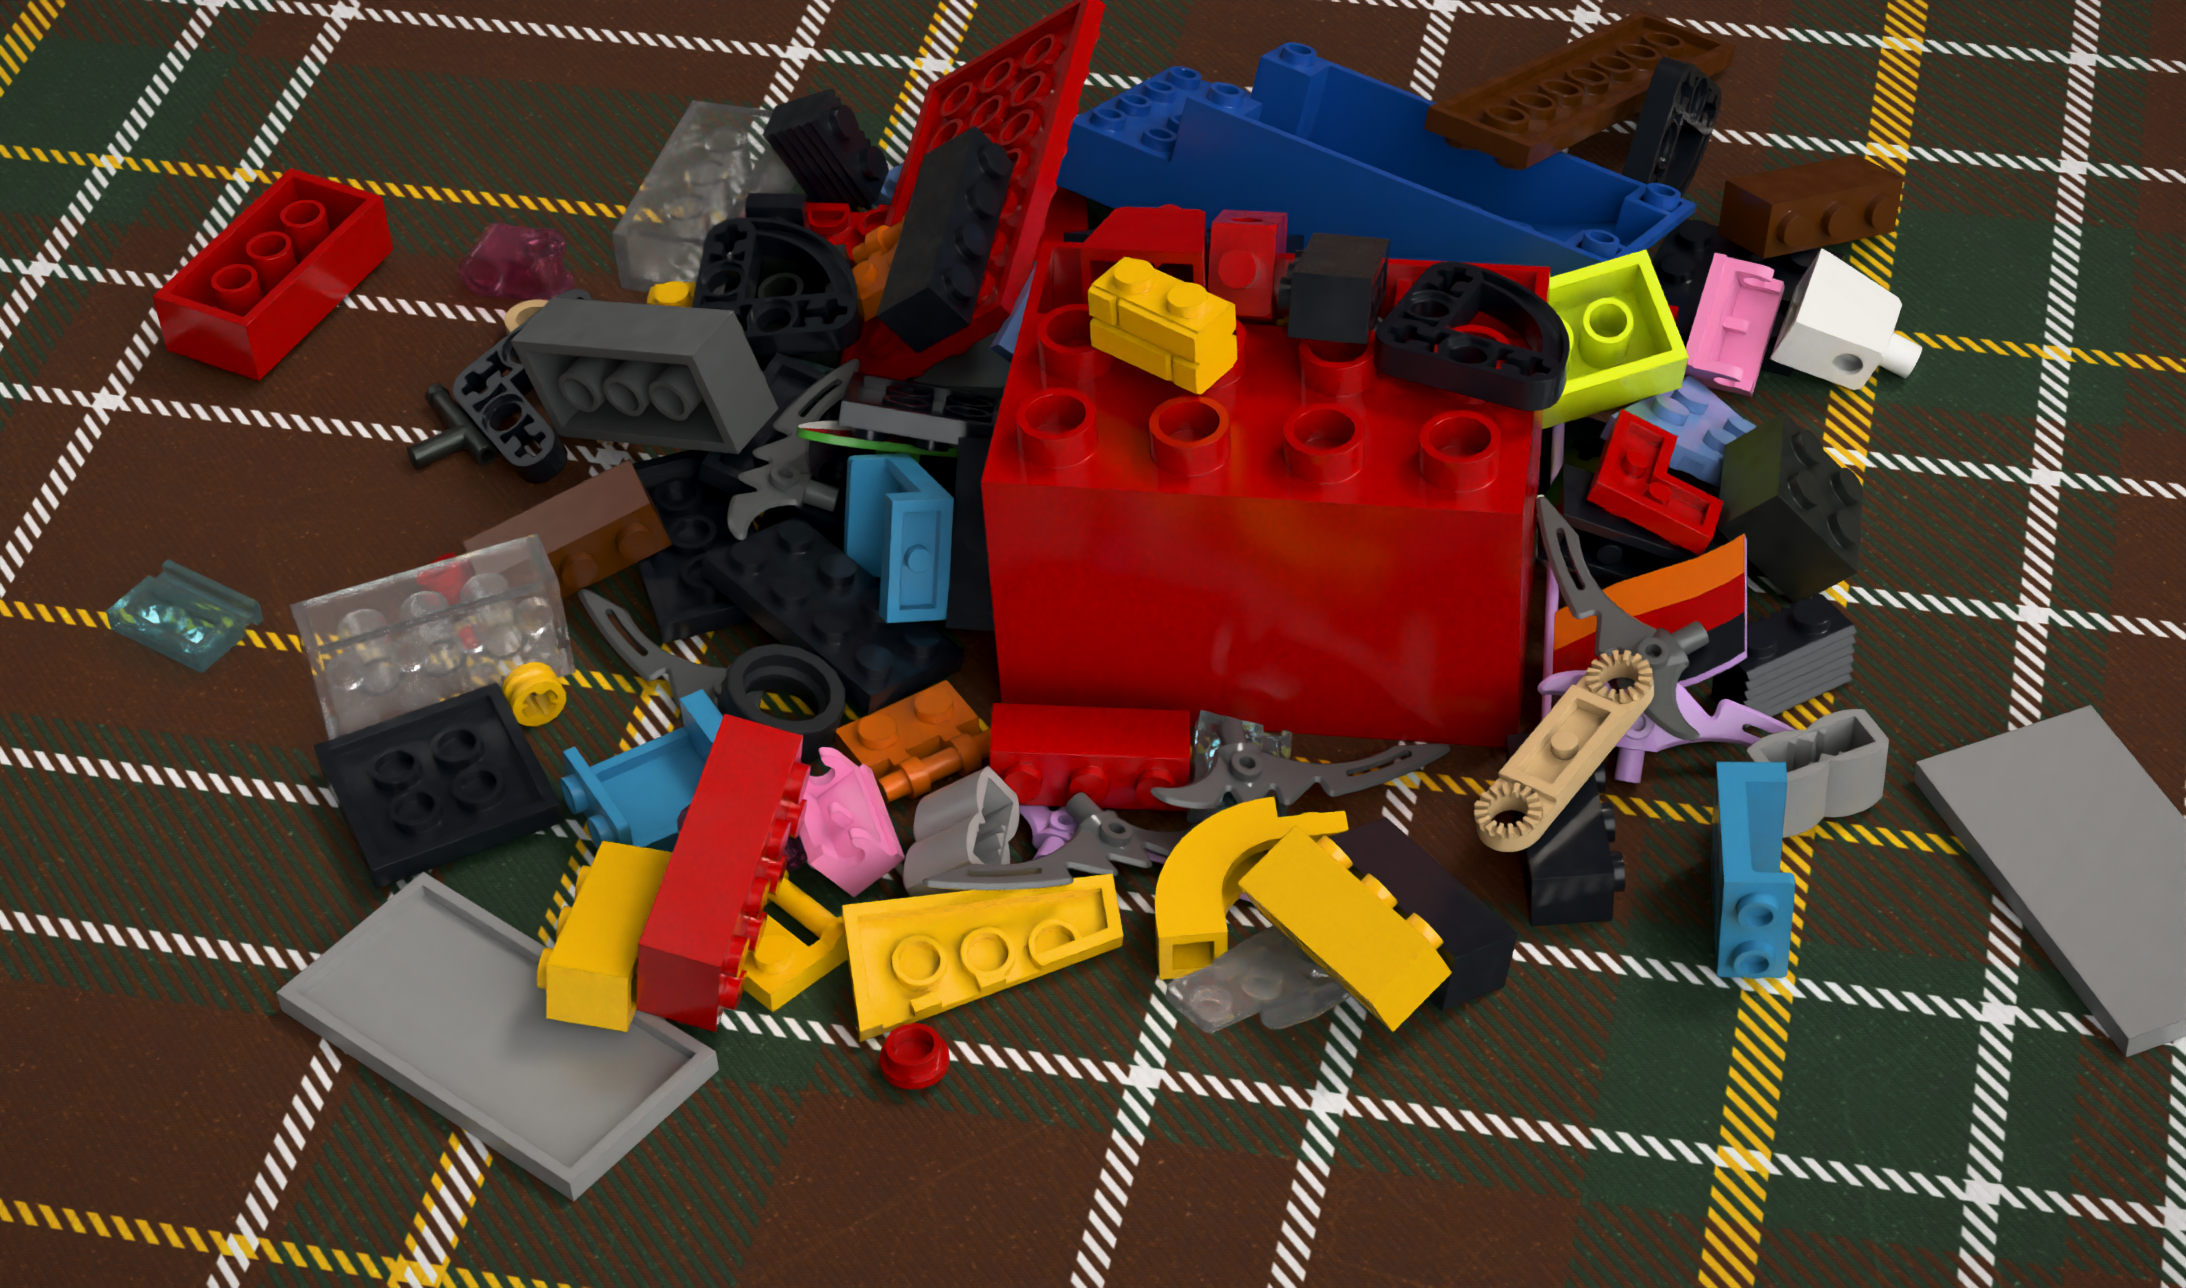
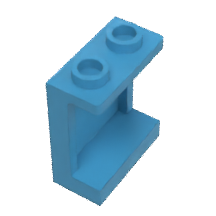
M908 453L853 455L847 461L843 552L873 577H881L879 616L886 623L947 619L954 498Z
M703 689L679 699L684 724L682 728L590 767L575 746L562 751L567 775L559 779L562 795L574 815L583 812L586 816L588 830L597 849H599L602 841L673 852L723 715Z
M1786 762L1716 763L1710 870L1717 977L1757 979L1783 978L1787 975L1795 897V877L1792 873L1780 872L1788 784Z

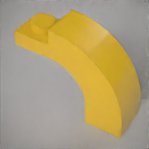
M1267 797L1247 801L1224 809L1210 816L1187 833L1174 847L1165 861L1156 886L1155 938L1160 980L1228 973L1226 915L1231 906L1244 893L1237 883L1295 825L1317 842L1323 835L1331 837L1349 830L1346 812H1306L1296 816L1278 817L1275 798Z

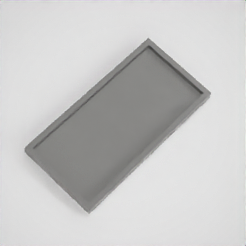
M2092 705L1917 761L1914 782L2125 1058L2186 1037V819Z
M424 872L276 992L281 1011L572 1201H575L719 1070L716 1051L657 1015L636 1010L628 1032L547 1019L546 990L537 987V969L545 946Z

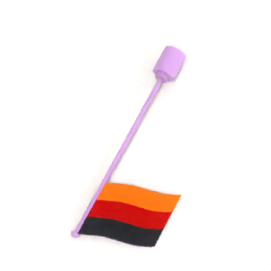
M1565 423L1552 426L1550 485L1563 465ZM1745 533L1731 542L1697 558L1618 582L1602 590L1618 607L1632 617L1653 628H1664L1670 634L1694 621H1698L1703 625L1708 634L1709 643L1687 655L1689 667L1685 668L1677 682L1683 687L1708 679L1747 658V538ZM1547 561L1542 681L1550 675L1564 671L1587 670L1588 667H1591V662L1594 659L1600 660L1594 653L1597 616L1576 619L1572 616L1568 606L1558 610L1559 587L1549 561ZM1617 678L1608 681L1611 689H1616V694H1620L1621 688L1617 686ZM1542 695L1541 721L1560 700L1561 695Z

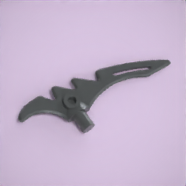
M851 359L832 370L810 386L784 410L773 423V427L786 434V438L753 450L755 457L768 461L769 464L738 475L739 480L756 488L757 491L737 494L732 497L727 520L729 529L734 537L744 540L754 518L763 511L777 506L795 505L801 509L803 504L806 503L831 512L834 511L840 488L813 480L814 473L811 471L809 462L810 440L800 438L796 433L798 425L818 422L831 406L843 399L853 373L858 372L861 365L858 359ZM834 385H839L822 398L805 417H800L805 409L820 395Z
M1538 497L1536 499V508L1541 535L1561 594L1574 618L1584 619L1590 616H1597L1595 655L1600 658V655L1604 653L1607 656L1612 655L1614 650H1618L1620 654H1624V651L1628 650L1631 651L1632 656L1638 653L1642 656L1643 661L1647 659L1653 673L1654 697L1643 712L1656 725L1672 736L1688 741L1699 739V732L1689 725L1678 708L1676 687L1681 673L1685 668L1689 667L1687 655L1709 643V637L1705 628L1700 622L1694 621L1670 634L1664 628L1656 629L1637 620L1618 607L1602 591L1590 574L1581 551L1579 535L1547 498ZM1557 533L1564 535L1569 557L1584 590L1577 589L1567 569L1560 550ZM1624 677L1617 678L1616 681L1617 686L1624 690L1630 686L1633 688L1635 683L1634 680Z
M589 589L579 590L578 596L599 631L615 651L643 679L653 681L662 674H668L674 703L678 707H681L680 698L701 689L704 690L714 705L718 706L725 676L732 664L728 665L727 668L712 667L672 655L650 641L635 625L628 611ZM611 614L615 617L632 641L647 654L646 656L639 654L623 638L607 615ZM766 689L751 691L746 694L749 701L759 710L761 697L766 692Z
M1231 718L1222 721L1216 727L1221 747L1215 749L1211 767L1201 779L1182 787H1153L1151 793L1159 800L1171 805L1194 809H1215L1219 806L1227 791L1231 792L1237 803L1240 804L1263 798L1269 790L1273 789L1276 791L1278 800L1282 804L1291 805L1315 782H1319L1325 793L1332 797L1360 791L1413 772L1449 753L1450 747L1444 743L1392 745L1381 752L1354 761L1325 764L1307 763L1280 758L1262 752V747L1259 745L1248 743L1240 720ZM1402 756H1408V758L1384 768L1356 776H1348L1384 765Z
M1081 792L1074 795L1068 801L1065 809L1079 824V827L1072 838L1054 852L1041 858L1016 864H968L924 878L922 883L928 888L955 890L1044 888L1072 884L1074 879L1068 872V868L1097 875L1113 874L1114 877L1117 876L1118 871L1110 862L1150 868L1152 862L1144 849L1168 857L1181 839L1198 824H1193L1177 832L1145 830L1119 819L1114 811H1103L1085 793Z

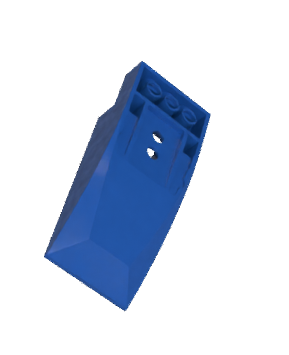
M1295 42L1285 43L1260 57L1251 95L1246 90L1233 84L1204 81L1201 79V74L1191 68L1172 66L1077 116L1073 120L1067 141L1068 151L1062 159L1056 180L1058 186L1114 209L1120 207L1158 208L1166 204L1176 205L1181 209H1200L1206 212L1207 229H1211L1212 221L1223 210L1288 213L1287 234L1304 235V249L1314 232L1390 239L1389 259L1551 267L1550 277L1647 250L1695 213L1697 206L1696 203L1680 198L1681 193L1671 186L1661 183H1649L1647 185L1562 151L1527 169L1512 170L1496 164L1494 156L1479 150H1462L1451 147L1444 142L1443 136L1424 129L1428 107L1436 104V102L1317 57L1315 49Z

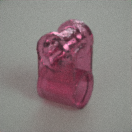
M491 223L483 229L458 266L459 276L467 288L484 297L496 296L526 301L534 299L549 301L552 297L575 288L573 275L565 268L563 254L567 248L564 235L550 228L533 229L510 226L504 223Z

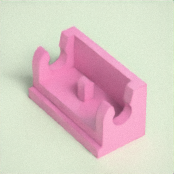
M1714 253L1686 345V351L1689 356L1685 371L1686 377L1691 375L1709 388L1752 397L1785 289L1783 281L1772 278L1774 269L1757 263L1729 258L1724 254Z
M822 747L818 750L825 766H829L831 769L822 776L814 777L809 775L803 799L807 800V808L799 835L809 864L852 897H855L904 861L905 856L872 769L866 764L858 767L838 750Z

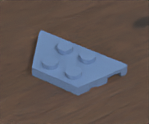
M1691 375L1683 379L1680 389L1643 399L1624 409L1678 436L1670 460V468L1689 473L1697 479L1721 488L1724 445L1756 428L1754 424L1739 416L1698 379ZM1619 412L1611 415L1600 436L1604 440L1607 439L1610 427Z

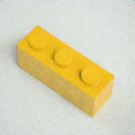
M1295 825L1237 884L1263 917L1389 1030L1394 1032L1452 973L1437 952V949L1444 942L1435 930L1416 913H1412L1405 920L1392 908L1398 903L1397 900L1371 874L1368 873L1360 881L1349 872L1348 869L1353 865V862L1330 838L1323 835L1315 842Z
M602 841L592 865H583L576 881L575 902L572 907L564 906L562 908L557 923L556 944L554 948L545 947L543 949L538 964L537 987L546 990L547 1019L628 1032L637 1006L638 944L672 852Z

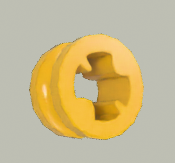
M530 662L517 667L506 677L501 688L518 723L525 726H540L550 722L560 714L567 701L566 691L558 681L555 672L549 665L542 662ZM535 692L538 695L534 697L531 693Z

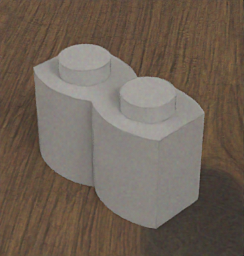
M1865 709L1842 710L1819 718L1806 730L1781 731L1761 738L1747 749L1745 762H1786L1788 784L1783 828L1784 838L1811 829L1824 817L1849 816L1862 812L1876 804L1883 796L1889 739Z
M989 766L924 796L919 802L913 825V834L916 842L907 852L903 871L904 887L910 897L968 891L928 888L922 883V880L933 875L968 864H1010L1008 841L1014 837L1019 824L1018 796Z

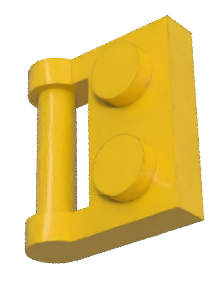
M786 869L777 895L768 893L765 906L773 901L820 939L808 947L781 924L767 915L766 926L759 948L756 953L747 951L742 970L747 971L744 990L772 1012L779 1009L848 959L842 916L836 917L788 880L789 874Z

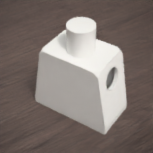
M1821 248L1795 288L1770 359L1846 388L1856 390L1861 389L1878 365L1906 379L1919 359L1922 346L1893 332L1902 307V303L1897 296Z

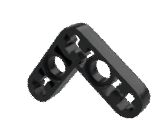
M584 289L568 290L555 297L594 300L591 294ZM539 311L466 367L457 376L453 384V395L460 406L491 440L520 477L526 482L534 484L547 482L554 478L563 469L568 454L565 445L554 430L524 397L534 387L523 365L518 363L519 357L511 343V340ZM508 370L509 374L504 377L502 373ZM515 413H522L519 421L513 427L504 431H498L500 423L505 418ZM532 440L541 450L534 457L524 448Z

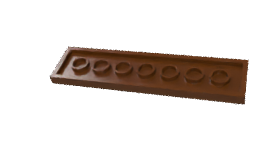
M1640 10L1428 107L1424 129L1443 136L1444 142L1451 147L1462 150L1476 149L1494 156L1495 163L1504 168L1524 170L1642 111L1653 73L1658 62L1663 57L1692 63L1710 77L1731 66L1736 46Z

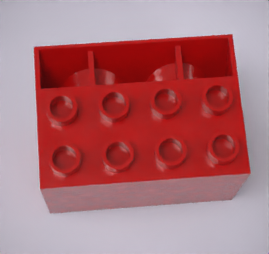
M1042 241L981 479L1001 702L1006 704L1190 711V726L1216 728L1222 721L1233 718L1240 720L1244 730L1506 748V735L1519 733L1536 574V499L1538 498L1543 410H1519L1385 374L1376 368L1374 364L1376 331H1373V329L1368 344L1365 345L1287 337L1288 326L1242 324L1238 319H1236V329L1232 333L1236 335L1237 360L1233 367L1203 394L1192 393L1175 385L1170 380H1164L1091 346L1090 321L1093 316L1089 315V305L1083 304L1080 247L1082 243ZM1207 249V250H1208V275H1209L1210 249ZM1286 253L1284 277H1287L1289 263H1294L1295 254ZM1389 259L1386 301L1380 317L1383 320L1427 268L1433 264L1448 261ZM1467 263L1505 276L1528 288L1549 304L1551 267ZM1480 311L1468 325L1451 328L1452 330L1532 350L1530 345L1516 331ZM1439 344L1435 345L1434 353L1438 352ZM1498 360L1496 369H1500L1501 363H1506V361Z

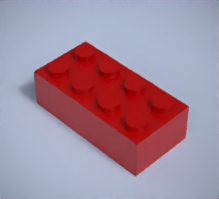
M290 168L152 296L167 351L260 381L394 250L382 196Z
M724 713L638 944L636 1010L712 1032L717 1031L724 1008L736 1011L747 977V971L742 970L747 951L756 953L759 948L768 915L766 912H763L768 893L777 895L780 889L788 856L783 855L788 837L795 839L798 837L807 808V800L803 799L807 787L811 765L801 763L803 735Z

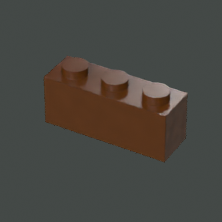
M1855 154L1726 179L1718 234L1762 259L1892 233L1895 230L1904 178Z
M630 459L463 541L479 585L505 628L672 545L656 507Z

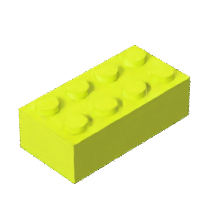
M1646 249L1550 277L1549 305L1559 315L1567 329L1570 351L1564 391L1556 404L1551 408L1543 410L1542 429L1682 387L1689 356Z

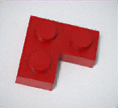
M1621 409L1610 427L1586 500L1601 506L1613 516L1625 518L1659 535L1663 540L1672 545L1681 546L1701 556L1713 539L1724 501L1667 473L1678 436Z

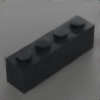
M976 126L924 155L876 315L917 354L970 325L1015 163L1007 156L1003 148L993 143Z

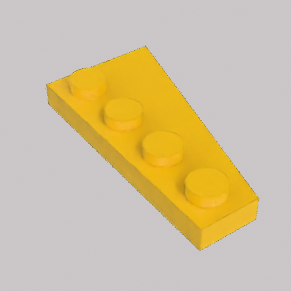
M1113 874L1073 878L1074 882L1072 884L1044 888L968 890L842 905V921L859 1042L1121 947L1123 930Z

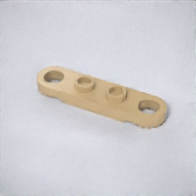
M1614 650L1611 656H1607L1606 653L1601 654L1599 661L1594 659L1591 662V667H1588L1586 674L1576 685H1571L1499 771V778L1489 787L1487 792L1484 791L1480 794V800L1476 801L1474 810L1478 837L1486 846L1497 851L1515 852L1530 847L1543 835L1651 703L1654 697V680L1652 668H1650L1647 659L1643 661L1642 656L1638 653L1632 656L1631 651L1625 650L1624 654H1619L1618 650ZM1620 677L1635 681L1634 689L1631 686L1627 687L1626 693L1624 689H1620V694H1616V689H1611L1609 692L1608 687L1604 686L1608 681ZM1507 810H1517L1527 815L1523 817V823L1521 821L1516 822V827H1513L1512 823H1508V828H1505L1503 823L1497 826V822L1495 820L1492 821L1497 814Z

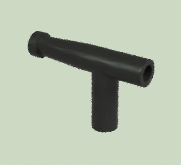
M443 384L431 385L425 392V400L431 407L437 409L450 429L407 447V452L413 466L416 469L421 468L464 448L470 452L480 465L493 463L498 457L496 446L466 411L450 397V392Z

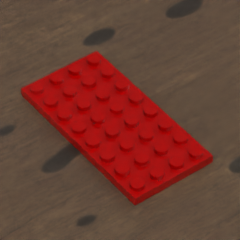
M1073 0L928 85L884 223L885 226L892 227L901 222L904 213L908 211L924 155L973 126L982 131L993 143L1001 146L1007 156L1015 163L972 320L969 326L917 354L885 323L875 316L864 322L861 337L853 345L844 349L839 366L856 358L861 362L858 370L860 373L900 380L916 379L922 376L932 365L951 355L960 356L968 351L974 343L995 332L998 333L1003 322L1011 315L1015 301L1034 269L1033 262L1038 244L1046 229L1045 219L1051 198L1057 190L1056 180L1062 159L1068 151L1067 141L1073 120L1079 112L1078 102L1084 82L1090 72L1088 67L1093 49L1100 37L1099 28L1106 6L1101 0Z

